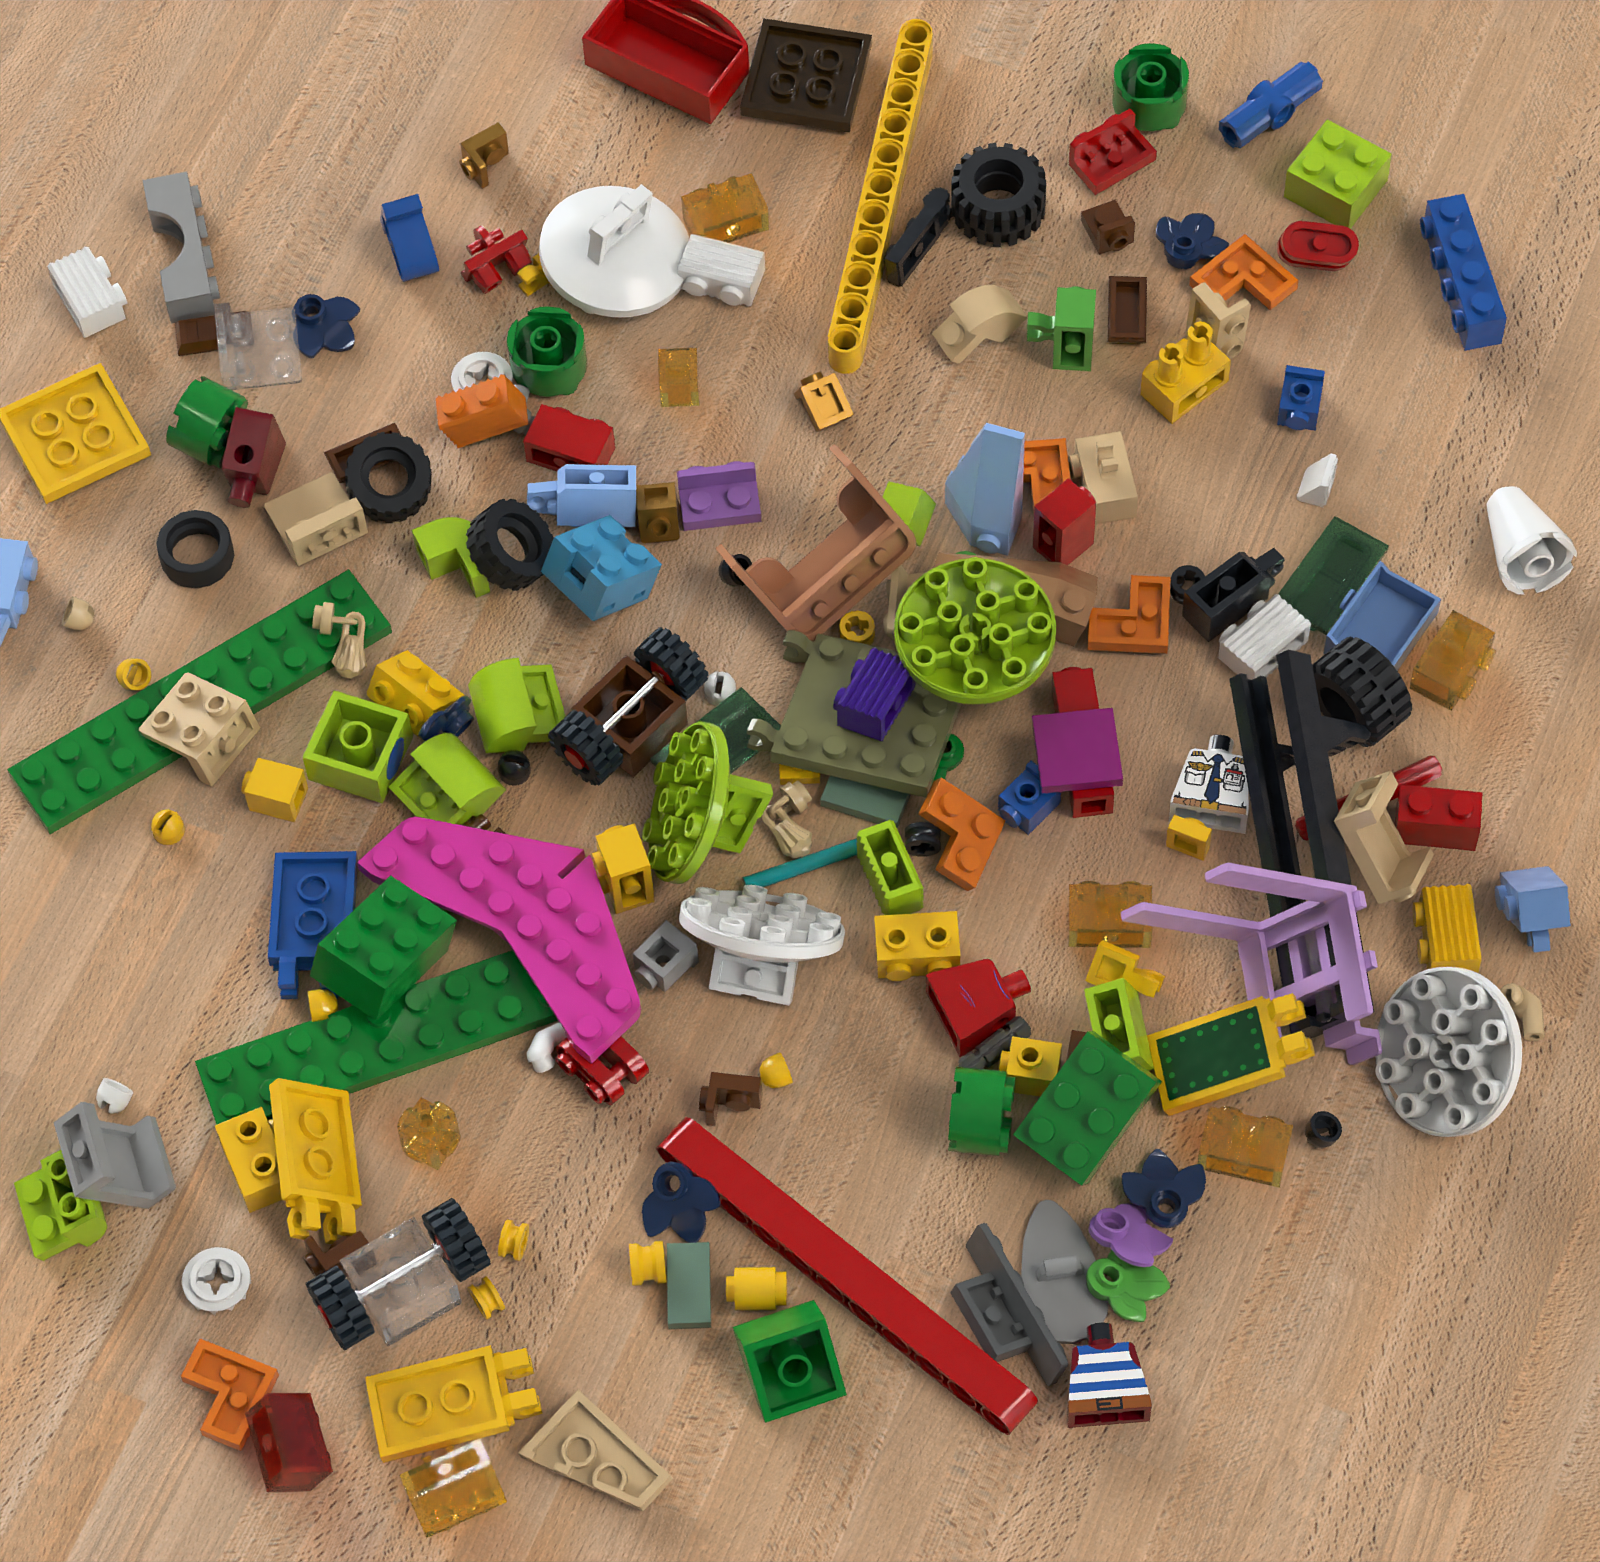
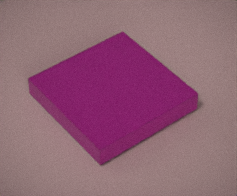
M1113 708L1032 715V729L1042 794L1123 786V773Z

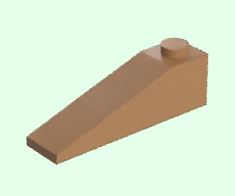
M938 553L933 568L950 561L979 557L1006 563L1030 576L1043 589L1052 605L1056 620V640L1074 647L1087 626L1097 595L1098 577L1060 562Z

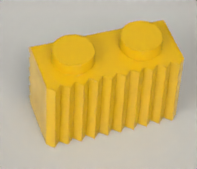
M1458 884L1447 887L1444 885L1440 887H1423L1419 902H1413L1412 906L1414 926L1422 927L1423 939H1418L1417 942L1419 964H1426L1427 969L1459 967L1478 973L1482 958L1471 885Z

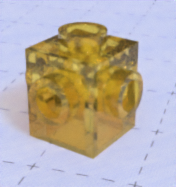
M420 1097L413 1108L408 1107L403 1112L397 1125L403 1152L412 1160L419 1163L424 1162L436 1170L440 1168L447 1157L454 1153L461 1138L455 1112L440 1101L431 1103Z

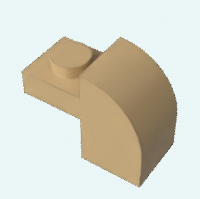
M984 285L974 288L954 300L950 304L954 312L932 335L950 361L960 364L985 338L1003 343L1028 317L1008 289L996 285Z

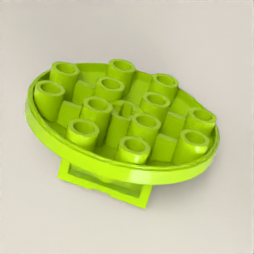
M972 557L941 564L923 574L908 588L896 612L894 638L900 661L907 668L910 676L921 687L949 701L964 704H987L1005 700L1022 692L1041 676L1048 666L1055 648L1056 620L1047 595L1030 576L1000 561Z
M698 721L687 727L682 733L675 732L670 741L669 754L666 761L659 762L655 768L653 783L656 785L650 818L646 820L642 831L643 841L649 844L648 860L651 869L664 882L682 884L697 872L712 847L741 853L753 832V826L757 819L761 818L773 797L771 784L730 774L726 738L721 728L715 724Z

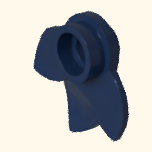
M1192 213L1185 216L1181 222L1164 216L1157 222L1156 238L1165 245L1164 253L1167 262L1175 268H1192L1200 258L1213 259L1229 246V243L1224 239L1213 236L1215 224L1213 219L1206 214Z
M314 294L300 297L292 310L293 321L296 325L293 333L296 347L308 358H314L323 347L335 352L352 349L355 344V336L348 321L354 319L359 314L360 307L345 297L337 296L327 300H323L320 296ZM311 313H315V314H316V315L310 316V317L307 316V315H309V314H311Z
M462 696L445 711L434 713L423 724L418 736L424 742L442 733H452L459 737L474 720V717L469 713L471 699L468 696Z
M1158 1148L1154 1149L1146 1159L1142 1173L1125 1172L1122 1174V1188L1127 1199L1131 1203L1145 1209L1149 1220L1162 1228H1173L1181 1224L1187 1215L1188 1206L1202 1198L1206 1184L1203 1165L1195 1164L1178 1171V1168L1171 1159ZM1167 1204L1172 1207L1173 1212L1164 1213L1160 1211L1158 1206Z
M679 1162L665 1163L655 1172L652 1182L654 1191L643 1202L642 1218L645 1231L649 1237H654L671 1226L685 1241L689 1243L699 1242L706 1229L705 1211H712L720 1207L717 1190L707 1179L694 1177L690 1169ZM674 1175L680 1180V1187L677 1191H674L670 1186V1180Z

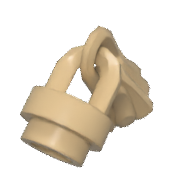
M324 602L323 606L315 605L312 629H319L320 634L331 635L333 623L343 624L340 642L331 661L336 667V671L342 677L350 679L361 675V672L367 667L364 653L366 624L364 616L359 612H351L346 617L334 616V603ZM358 624L357 635H349L350 625Z
M796 781L793 784L788 782L780 788L783 797L774 805H768L761 817L765 825L775 835L782 854L796 859L809 854L812 846V833L795 823L786 813L793 809L797 814H801L808 808L807 803L812 798L801 782ZM786 802L788 803L784 808H781ZM781 818L782 822H780L778 825H775L771 820Z

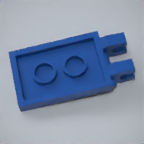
M356 851L275 853L268 961L269 965L273 966V971H279L278 988L281 989V999H298L299 971L311 970L318 943L355 909L358 870ZM319 983L320 988L329 990L330 992L334 993L333 991Z

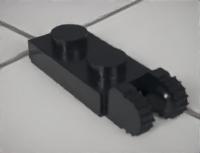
M935 187L923 198V209L916 218L913 217L909 220L904 234L897 243L890 245L884 256V264L886 265L888 283L898 287L903 286L941 236V232L947 226L948 221L951 220L950 194L945 188Z

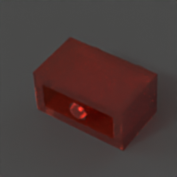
M267 1393L245 1413L267 1492L311 1491L333 1472L330 1454L325 1445L319 1424V1416L315 1411L311 1393Z

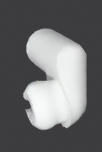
M560 1022L536 1033L527 1051L528 1062H532L533 1069L537 1073L548 1071L555 1065L551 1053L554 1047L567 1037Z

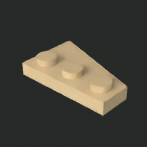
M579 1389L518 1452L524 1459L641 1511H644L673 1480L668 1472Z

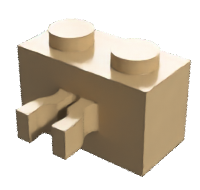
M1118 431L1075 439L1074 454L1069 455L1070 472L1072 478H1079L1080 486L1088 489L1095 498V524L1136 517L1138 495L1122 432Z

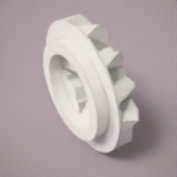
M476 352L465 356L455 365L451 375V383L454 391L457 392L459 388L464 390L466 386L471 387L473 383L476 384L475 379L481 380L484 375L486 376L487 372L490 380L494 376L499 378L503 374L511 382L513 374L510 365L501 356L491 352Z
M222 1247L209 1248L196 1254L188 1262L182 1275V1288L186 1298L197 1310L209 1311L214 1315L218 1311L226 1309L232 1311L241 1299H246V1293L249 1284H251L249 1267L243 1257L231 1249ZM217 1267H219L223 1279L228 1281V1283L221 1284L217 1295H214L211 1285L206 1283V1281L214 1279Z

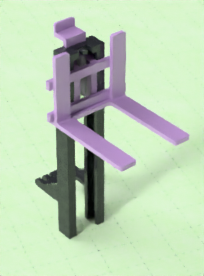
M1288 649L1276 655L1292 746L1279 744L1277 741L1267 678L1259 676L1251 680L1247 679V674L1240 673L1229 679L1262 868L1224 863L1205 872V879L1208 883L1266 893L1270 918L1256 922L1146 902L1134 905L1120 913L1121 919L1124 922L1236 940L1238 942L1248 1001L1260 996L1272 1000L1293 993L1297 1001L1301 1000L1303 1002L1306 1018L1289 1024L1290 1034L1302 1031L1305 1037L1310 1038L1323 1034L1326 1047L1346 1050L1348 1064L1356 1065L1382 1053L1379 1030L1361 1027L1359 1019L1374 1013L1367 972L1378 966L1375 951H1363L1357 911L1367 907L1364 891L1357 890V886L1351 884L1344 839L1334 822L1339 811L1329 756L1332 757L1345 751L1346 748L1357 745L1358 742L1368 740L1370 732L1363 724L1321 715L1311 655ZM1293 765L1296 766L1315 878L1301 876L1283 775V772ZM1276 948L1282 988L1274 991L1267 952ZM1277 1027V1028H1278L1279 1037L1281 1038V1037H1282L1281 1028H1280V1027Z

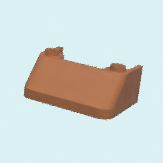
M835 443L829 450L852 475L840 487L836 497L837 506L847 520L789 571L780 561L771 557L758 559L744 570L722 544L715 548L730 568L787 631H799L811 641L815 640L818 634H823L913 554L916 547L914 533Z

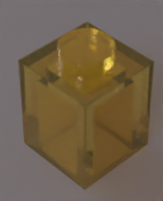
M697 348L658 349L661 407L700 406Z

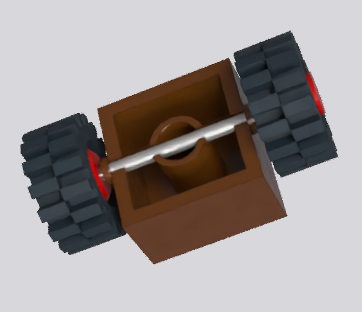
M659 627L635 649V661L625 655L571 708L572 711L549 732L550 745L556 748L554 752L557 756L564 759L562 762L566 766L569 765L575 775L578 776L580 774L583 781L599 786L618 767L634 778L671 741L675 732L680 733L688 725L686 701L708 680L707 676L709 674L704 669L706 667L704 662L698 660L700 656L696 651L692 652L689 649L690 645L686 641L683 643L679 635L676 633L672 635L671 631L667 628Z

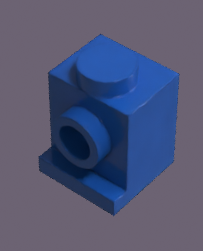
M1286 365L1277 425L1287 426L1293 430L1308 429L1316 431L1325 371Z
M1030 760L1026 764L1025 770L998 796V811L1001 818L1006 820V824L1012 828L1019 827L1029 835L1061 803V792L1041 793L1038 765Z

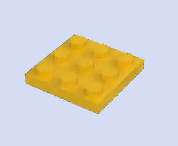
M101 362L0 408V422L45 504L151 456L146 440Z

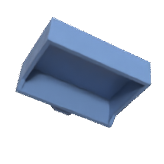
M1379 561L1359 591L1355 592V590L1350 589L1342 600L1339 608L1344 610V612L1326 635L1324 654L1343 639L1357 637L1380 651L1398 671L1438 614L1441 598L1391 572L1383 562Z

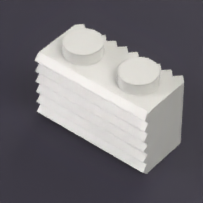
M691 234L683 257L678 265V275L684 279L681 289L694 296L709 295L711 298L716 297L729 305L745 304L749 307L752 305L765 272V253Z
M84 247L82 250H77L76 253H70L68 257L64 256L61 260L57 259L55 263H49L47 267L53 286L84 338L126 319L122 307L127 304L126 297L118 283L111 286L107 279L111 277V273L102 256L95 258L89 247Z
M1276 594L1268 602L1264 600L1258 601L1248 612L1247 620L1240 626L1236 624L1230 625L1222 633L1219 639L1218 658L1237 675L1240 673L1247 674V679L1251 680L1259 676L1267 678L1269 674L1278 668L1276 655L1288 649L1297 651L1302 645L1307 643L1311 624L1308 619H1305L1302 614L1293 609L1291 604H1287L1285 599H1281L1280 595Z

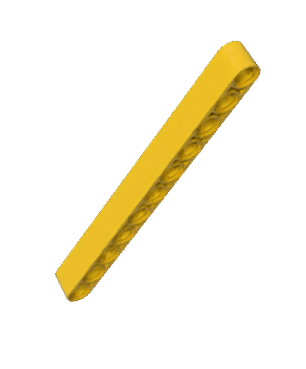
M921 19L908 20L902 24L899 30L828 333L829 364L833 370L841 374L855 372L863 362L885 266L884 256L890 245L932 62V27Z

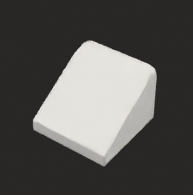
M1331 453L1305 470L1297 494V500L1320 507L1326 505L1336 475L1337 455Z

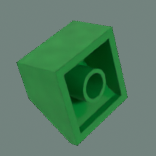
M815 1300L733 1327L742 1362L765 1423L847 1395L826 1319Z

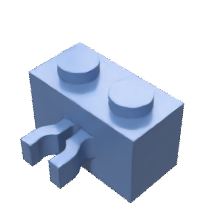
M1549 866L1500 872L1501 885L1495 886V900L1498 910H1503L1507 920L1511 921L1521 933L1526 932L1527 945L1532 946L1533 952L1550 951L1548 929L1571 926L1567 885Z

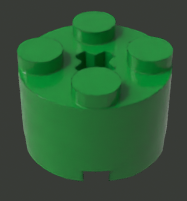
M1140 44L1129 49V54L1122 59L1119 58L1114 67L1112 104L1115 113L1121 114L1131 109L1136 114L1135 127L1138 130L1158 131L1175 128L1179 124L1187 105L1189 69L1186 61L1181 56L1179 59L1172 54L1171 48L1161 44Z
M538 307L528 311V316L522 318L519 322L516 319L509 328L507 335L509 360L513 378L518 385L528 388L531 394L544 397L570 395L577 390L578 384L583 379L587 370V355L583 328L580 323L578 324L571 318L570 313L557 307Z
M201 376V382L195 379L185 390L176 405L173 414L179 416L176 428L168 426L166 434L167 444L209 466L222 468L235 408L247 409L248 400L244 396L204 376Z
M956 1067L954 1075L956 1092L952 1093L948 1134L950 1143L948 1151L1000 1156V1152L1008 1153L1012 1118L1004 1116L1005 1111L1011 1112L1016 1077L1007 1076V1071Z

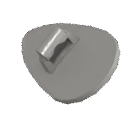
M1043 1200L1037 1204L1026 1228L1022 1251L1021 1277L1033 1303L1042 1311L1045 1323L1056 1342L1060 1344H1075L1088 1339L1086 1328L1089 1325L1105 1321L1108 1314V1301L1095 1298L1087 1288L1086 1273L1096 1259L1081 1229L1068 1212L1056 1202Z

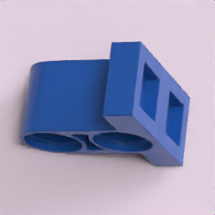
M418 194L381 205L380 222L384 234L387 235L402 282L440 271Z

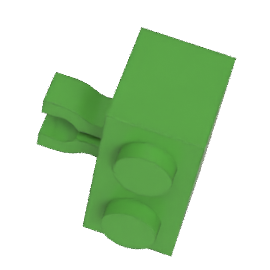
M1078 286L1069 288L1057 287L1055 316L1028 312L1027 341H1054L1053 369L1091 371L1096 290Z

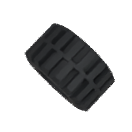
M989 143L986 149H983L981 146L974 148L973 155L966 153L961 158V164H956L951 182L952 217H955L956 226L958 229L964 228V235L971 239L975 236L977 237V243L985 245L986 242H993V247H1001V243L1008 242V245L1011 246L1017 244L1018 238L1025 241L1031 237V230L1037 231L1041 226V219H1044L1046 206L1045 171L1043 166H1039V160L1034 155L1027 156L1026 149L1020 147L1018 150L1013 149V144L1004 143V147H997L996 143ZM1003 190L1012 193L1014 196L999 200L988 198L983 194L989 191Z
M1347 637L1312 664L1321 713L1327 717L1365 725L1370 732V738L1366 741L1358 742L1361 746H1374L1411 715V697L1402 677L1380 651L1362 639Z

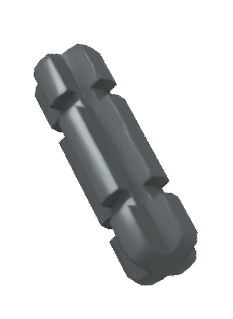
M1015 1016L1005 1024L1007 1027L1005 1030L1003 1028L998 1029L977 1045L974 1053L969 1051L958 1061V1067L983 1069L984 1066L991 1067L1000 1060L1002 1050L1010 1051L1012 1036L1030 1037V1026L1021 1016Z

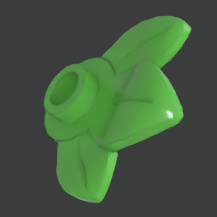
M1112 1249L1107 1258L1094 1261L1086 1273L1089 1292L1099 1300L1108 1301L1114 1313L1119 1317L1134 1322H1144L1147 1313L1144 1301L1159 1298L1170 1289V1283L1160 1269L1153 1265L1150 1267H1139L1129 1264L1118 1258ZM1103 1274L1111 1277L1114 1282L1108 1281Z

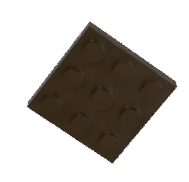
M763 18L740 105L741 116L850 132L872 47V35Z

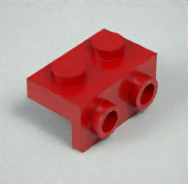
M1131 109L1121 114L1110 116L1102 125L1089 132L1080 133L1070 143L1069 166L1094 195L1156 160L1157 151L1135 127L1136 114Z

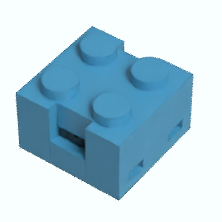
M611 515L555 536L541 570L592 621L648 599L662 566L644 546L631 543L625 537L626 530Z

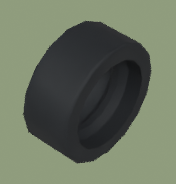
M191 510L181 512L172 517L160 529L156 542L163 571L171 581L183 587L201 588L221 580L231 569L235 556L228 527L221 518L207 511ZM205 534L214 537L218 541L219 548L216 553L203 563L184 564L173 557V548L180 540L187 536Z

